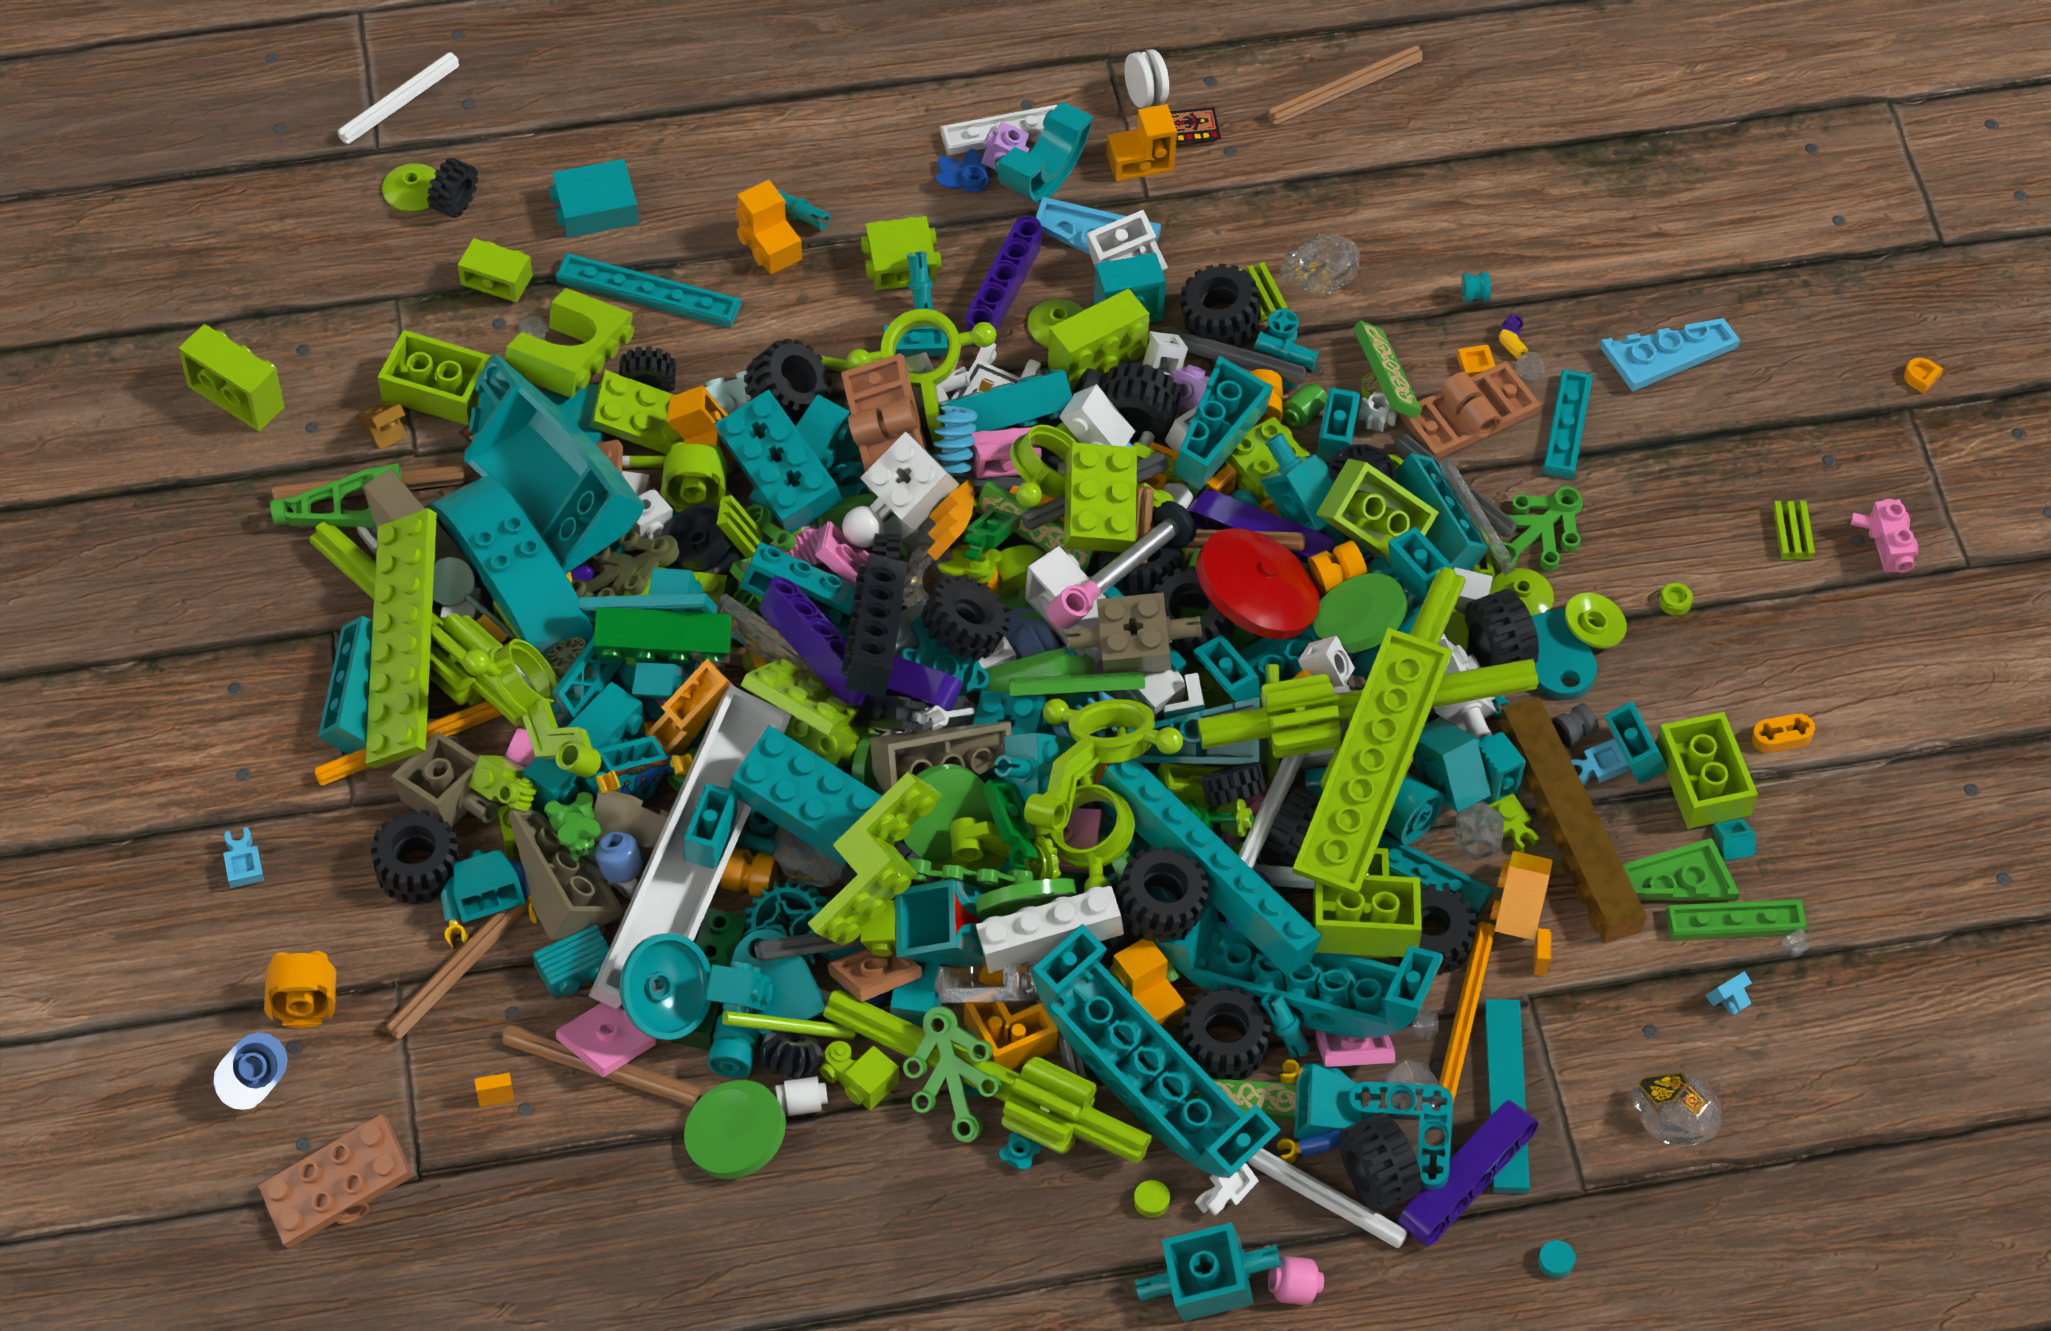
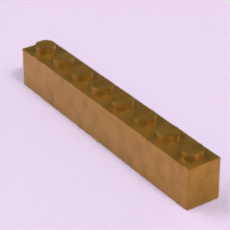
M1536 696L1502 706L1500 719L1497 721L1498 733L1503 732L1526 761L1522 777L1524 788L1528 794L1532 793L1536 801L1537 815L1541 821L1546 822L1549 828L1551 844L1555 849H1559L1562 855L1564 871L1567 876H1572L1576 884L1577 898L1581 904L1586 905L1589 911L1592 929L1594 932H1599L1604 943L1642 932L1647 916L1540 697Z

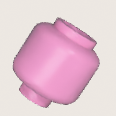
M1281 1257L1279 1260H1281L1282 1267L1269 1269V1291L1281 1303L1310 1304L1313 1302L1316 1294H1320L1323 1290V1273L1318 1271L1316 1262L1310 1258Z

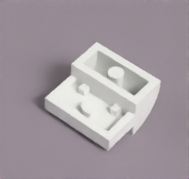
M1144 210L1087 233V245L1094 266L1102 261H1114L1146 253H1156L1162 272L1165 273L1168 270V266L1155 241L1156 235Z

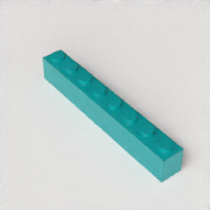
M1136 758L1113 763L1105 769L1100 785L1125 799L1134 815V830L1152 847L1157 846L1159 850H1163L1164 846L1172 847V852L1178 853L1179 849L1186 852L1185 857L1187 859L1193 857L1198 862L1196 868H1203L1205 872L1203 880L1208 881L1207 900L1286 976H1289L1312 960L1322 935ZM1107 803L1116 812L1115 807Z

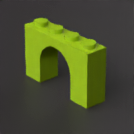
M565 288L551 302L549 328L579 339L584 343L573 346L558 345L521 332L506 346L505 361L530 383L573 398L581 389L587 387L590 379L596 373L599 374L610 358H615L619 349L624 344H628L631 341L634 333V327L631 326L633 313Z

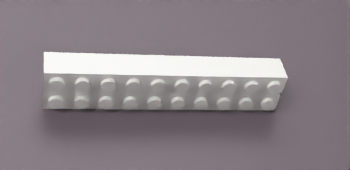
M732 685L722 695L590 991L589 997L615 1009L620 1007L622 1004L620 977L624 963L635 946L647 937L661 933H674L694 941L751 810V807L737 799L738 813L716 868L711 869L686 862L684 859V836L686 835V830H688L690 819L693 818V813H695L699 796H702V791L706 784L729 789L733 775L766 728L770 725L784 734L792 716L791 714ZM653 981L652 989H653V992H654V991H655V988H656V984H655V982Z

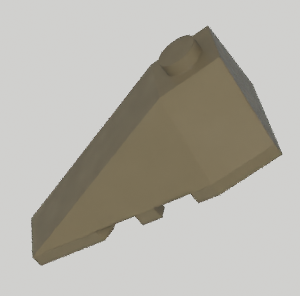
M391 469L363 486L377 530L378 526L425 509ZM436 522L434 563L446 557L459 558L468 563L453 540Z
M1005 721L940 728L937 731L930 729L922 730V732H902L870 738L873 773L883 795L907 772L917 776L928 768L943 764L959 765L975 774H982L996 766L994 765L996 759L1001 755H1005V736L1012 735L1011 722Z
M599 789L594 807V820L599 823L601 834L594 838L595 848L608 833L615 831L632 835L638 842L644 864H647L670 813L662 809L657 814L641 807L643 802L641 799L617 791L602 795Z
M511 810L509 818L534 909L551 940H561L593 924L600 928L623 914L624 910L610 886L602 878L596 880L585 869L588 863L582 856L578 861L572 860L571 853L559 842L558 833L553 830L550 822L539 811Z

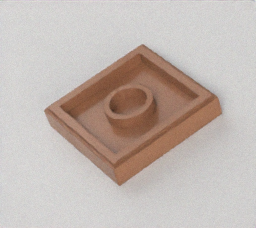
M867 948L828 964L829 975L861 1002L923 977L921 966L914 960L896 958V952H893L890 956H876Z

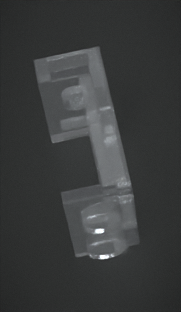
M1036 964L1003 966L1004 986L973 987V966L938 968L939 975L936 977L935 988L939 995V1003L1041 1000L1031 973L1032 968Z

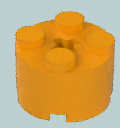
M321 951L292 954L279 952L274 954L265 975L264 1011L271 1020H273V1016L281 1019L283 1026L297 1029L316 1027L322 1024V1018L328 1015L331 1018L335 1013L336 969L328 961V955Z

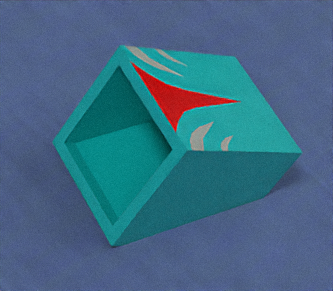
M956 879L911 886L903 893L895 895L896 958L964 967L986 965L976 924L982 923L989 917L977 915L975 899L989 891Z

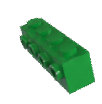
M597 607L594 633L595 655L601 656L602 659L608 661L621 660V657H633L636 661L644 663L654 662L655 659H668V662L678 665L688 664L689 661H702L703 663L706 659H709L715 666H721L722 662L730 663L733 627L732 614Z

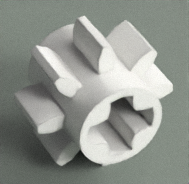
M1374 392L1369 399L1362 398L1358 419L1365 420L1366 429L1383 432L1388 425H1395L1397 412L1391 409L1384 393Z

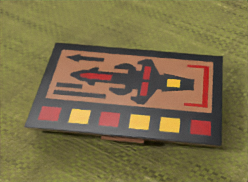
M1214 107L1170 111L1177 130L1176 143H1194L1221 139Z

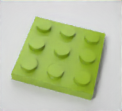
M778 659L747 673L740 685L828 736L859 720L860 705H851L842 701L820 677L810 675L809 677L799 671L800 667L796 663L787 659Z

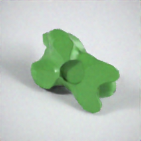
M588 792L578 793L575 802L570 805H562L556 800H551L544 806V812L549 816L551 827L558 833L557 837L561 845H568L573 861H578L581 856L585 855L594 857L596 849L594 838L601 834L600 825L594 820V809L592 806L594 797Z

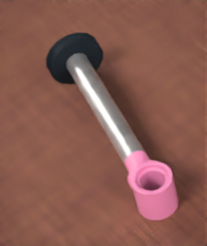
M1174 501L1163 502L1159 507L1155 508L1152 513L1154 528L1085 583L1065 588L1049 603L1047 614L1050 621L1061 629L1073 627L1092 609L1095 599L1166 543L1175 548L1186 547L1196 537V525L1190 513L1182 505Z

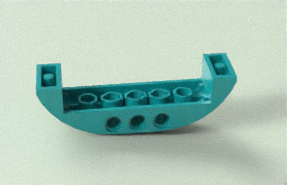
M484 476L424 506L425 509L429 508L437 513L436 522L452 537L521 640L534 646L544 658L551 649L567 639L580 637L585 640L586 644L590 642L595 632L589 618L579 609V598L569 579L520 506L497 480L490 476Z
M1416 526L1388 541L1390 568L1379 573L1394 578L1400 584L1407 597V614L1397 631L1409 635L1437 571H1442L1444 567L1453 569L1449 561ZM1312 622L1302 634L1289 639L1265 637L1240 652H1237L1221 634L1194 649V655L1229 696L1236 702L1260 697L1261 687L1263 684H1266L1265 665L1267 664L1279 665V681L1291 680L1303 670L1298 660L1309 643L1320 639L1314 630ZM1380 643L1379 645H1377V646H1375V647H1372V648H1370V649H1373V648H1376V647H1380L1382 643ZM1370 649L1356 653H1347L1353 663L1356 658Z
M1206 900L1196 926H1193L1192 931L1188 935L1182 933L1181 938L1174 942L1169 937L1166 943H1159L1158 938L1155 939L1157 946L1166 958L1181 973L1204 990L1212 988L1216 992L1219 986H1226V990L1233 991V988L1237 987L1241 988V994L1243 995L1247 992L1253 994L1254 1002L1261 1001L1269 992H1272L1276 1000L1274 991H1280L1290 1011L1299 1018V1026L1355 1038H1376L1391 1035L1403 1030L1413 1022L1443 961V954L1410 945L1399 967L1350 954L1314 953L1310 962L1289 976H1286L1239 929L1227 928L1226 922L1219 921L1217 908L1208 900Z
M1081 924L1031 970L1037 993L1047 1013L1083 1062L1152 1134L1195 1167L1221 1178H1230L1281 1129L1257 1104L1244 1113L1100 963L1107 948L1084 924ZM1196 1089L1203 1095L1201 1099H1192L1187 1103L1184 1101Z

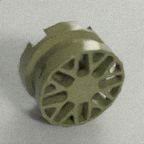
M583 638L567 639L556 645L546 655L545 659L553 669L558 683L587 646ZM589 663L584 667L585 679L590 677Z

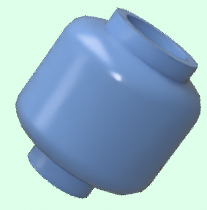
M617 831L608 833L601 839L595 849V859L600 872L610 882H630L641 872L644 866L638 842L632 835Z

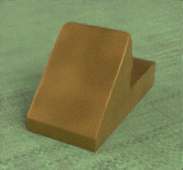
M382 401L355 415L360 425L379 449H384L406 437V432L399 419L405 415L400 403Z

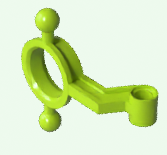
M915 309L903 313L891 322L883 335L880 351L868 353L864 349H855L849 353L846 362L850 370L894 356L897 344L903 335L917 327L927 326L942 331L949 339V351L944 362L938 368L928 373L915 374L908 372L911 386L922 389L927 424L932 442L934 443V441L943 440V436L936 434L935 429L944 427V423L936 420V416L941 415L936 385L945 381L953 373L957 366L962 346L975 344L982 348L989 347L996 340V330L990 323L980 322L973 327L972 331L958 334L953 322L944 314L931 309ZM934 446V449L927 451L932 456V454L941 453L942 449Z
M1063 422L1056 428L1049 425H1036L1027 434L1019 436L1011 446L1010 457L1013 466L1026 481L1016 491V499L1023 507L1032 508L1037 506L1042 499V494L1052 498L1065 495V475L1047 466L1037 456L1032 445H1038L1050 450L1066 465V454L1072 442L1077 443L1078 440ZM1146 482L1136 485V488L1138 486L1151 487ZM1153 488V508L1159 507L1163 502L1174 501L1168 492ZM1151 521V530H1152V529L1154 528V525H1153V522Z
M514 639L505 646H495L487 653L482 649H472L465 654L463 667L466 672L473 676H480L484 673L488 674L502 699L516 713L522 716L536 757L543 760H556L557 765L561 769L583 778H590L598 772L601 765V755L596 749L592 748L587 731L580 727L558 728L552 711L555 700L551 695L558 685V680L550 664L534 646L524 640ZM515 665L526 675L533 689L524 681Z
M1061 699L1049 700L1043 708L1045 721L1053 726L1069 722L1070 734L1076 740V744L1053 761L1047 792L1043 795L1034 793L1028 798L1024 808V818L1029 824L1062 831L1070 819L1077 780L1098 763H1119L1139 757L1150 748L1151 743L1156 744L1157 748L1164 754H1175L1183 745L1182 734L1173 727H1165L1160 731L1153 730L1155 726L1153 711L1145 704L1126 699L1104 700L1089 704L1077 711L1069 709L1067 703ZM1112 727L1136 729L1132 733L1118 737L1101 738L1090 736V734Z
M1099 763L1079 779L1080 786H1077L1075 789L1071 813L1079 806L1092 801H1103L1113 805L1117 813L1116 825L1103 842L1092 848L1075 849L1065 844L1063 837L1064 829L1062 831H1055L1032 825L1036 837L1044 836L1046 839L1052 840L1053 847L1057 848V854L1064 862L1075 868L1089 869L1090 877L1084 884V892L1093 887L1104 888L1112 886L1110 880L1103 875V866L1110 864L1123 854L1132 840L1135 829L1134 815L1125 799L1104 786L1094 784V778L1099 772ZM970 817L959 818L950 823L952 858L955 861L961 863L975 862L982 858L983 850L1006 858L1009 857L1011 845L1002 842L996 824L988 821L980 822Z

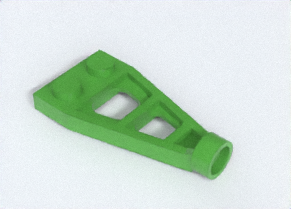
M399 463L365 469L292 498L271 500L270 508L275 526L289 524V526H317L322 522H326L328 525L336 527L374 528L376 524L373 522L369 507L362 511L346 510L343 508L342 499L348 493L363 489L365 484L389 469L402 481ZM326 498H333V512L324 514L311 513V504Z

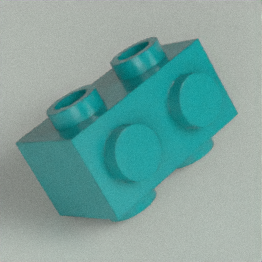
M731 961L730 967L712 964L706 1000L723 1004L722 1010L753 1014V1010L764 1011L765 1004L770 1003L773 985L769 983V976L760 974L761 967L737 961Z

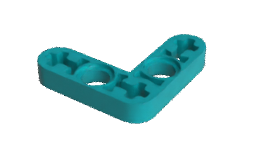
M1368 1081L1354 1085L1350 1091L1349 1099L1353 1112L1358 1116L1369 1118L1383 1112L1392 1119L1419 1121L1417 1161L1420 1168L1421 1185L1429 1190H1438L1444 1187L1448 1182L1450 1172L1453 1099L1449 1090L1438 1085ZM1368 1092L1371 1099L1381 1100V1092L1386 1093V1109L1381 1108L1380 1101H1369L1368 1106L1363 1107L1361 1106V1101L1356 1100V1098H1362L1363 1093ZM1396 1094H1407L1412 1100L1411 1105L1405 1110L1394 1108L1391 1100ZM1416 1095H1422V1102L1429 1103L1434 1101L1435 1096H1439L1442 1103H1447V1105H1441L1440 1111H1434L1431 1104L1421 1103L1422 1111H1417ZM1433 1129L1442 1131L1445 1135L1444 1142L1439 1146L1427 1144L1424 1138L1428 1131ZM1430 1155L1437 1156V1170L1443 1172L1437 1174L1434 1180L1429 1179L1428 1173L1423 1172L1430 1169Z

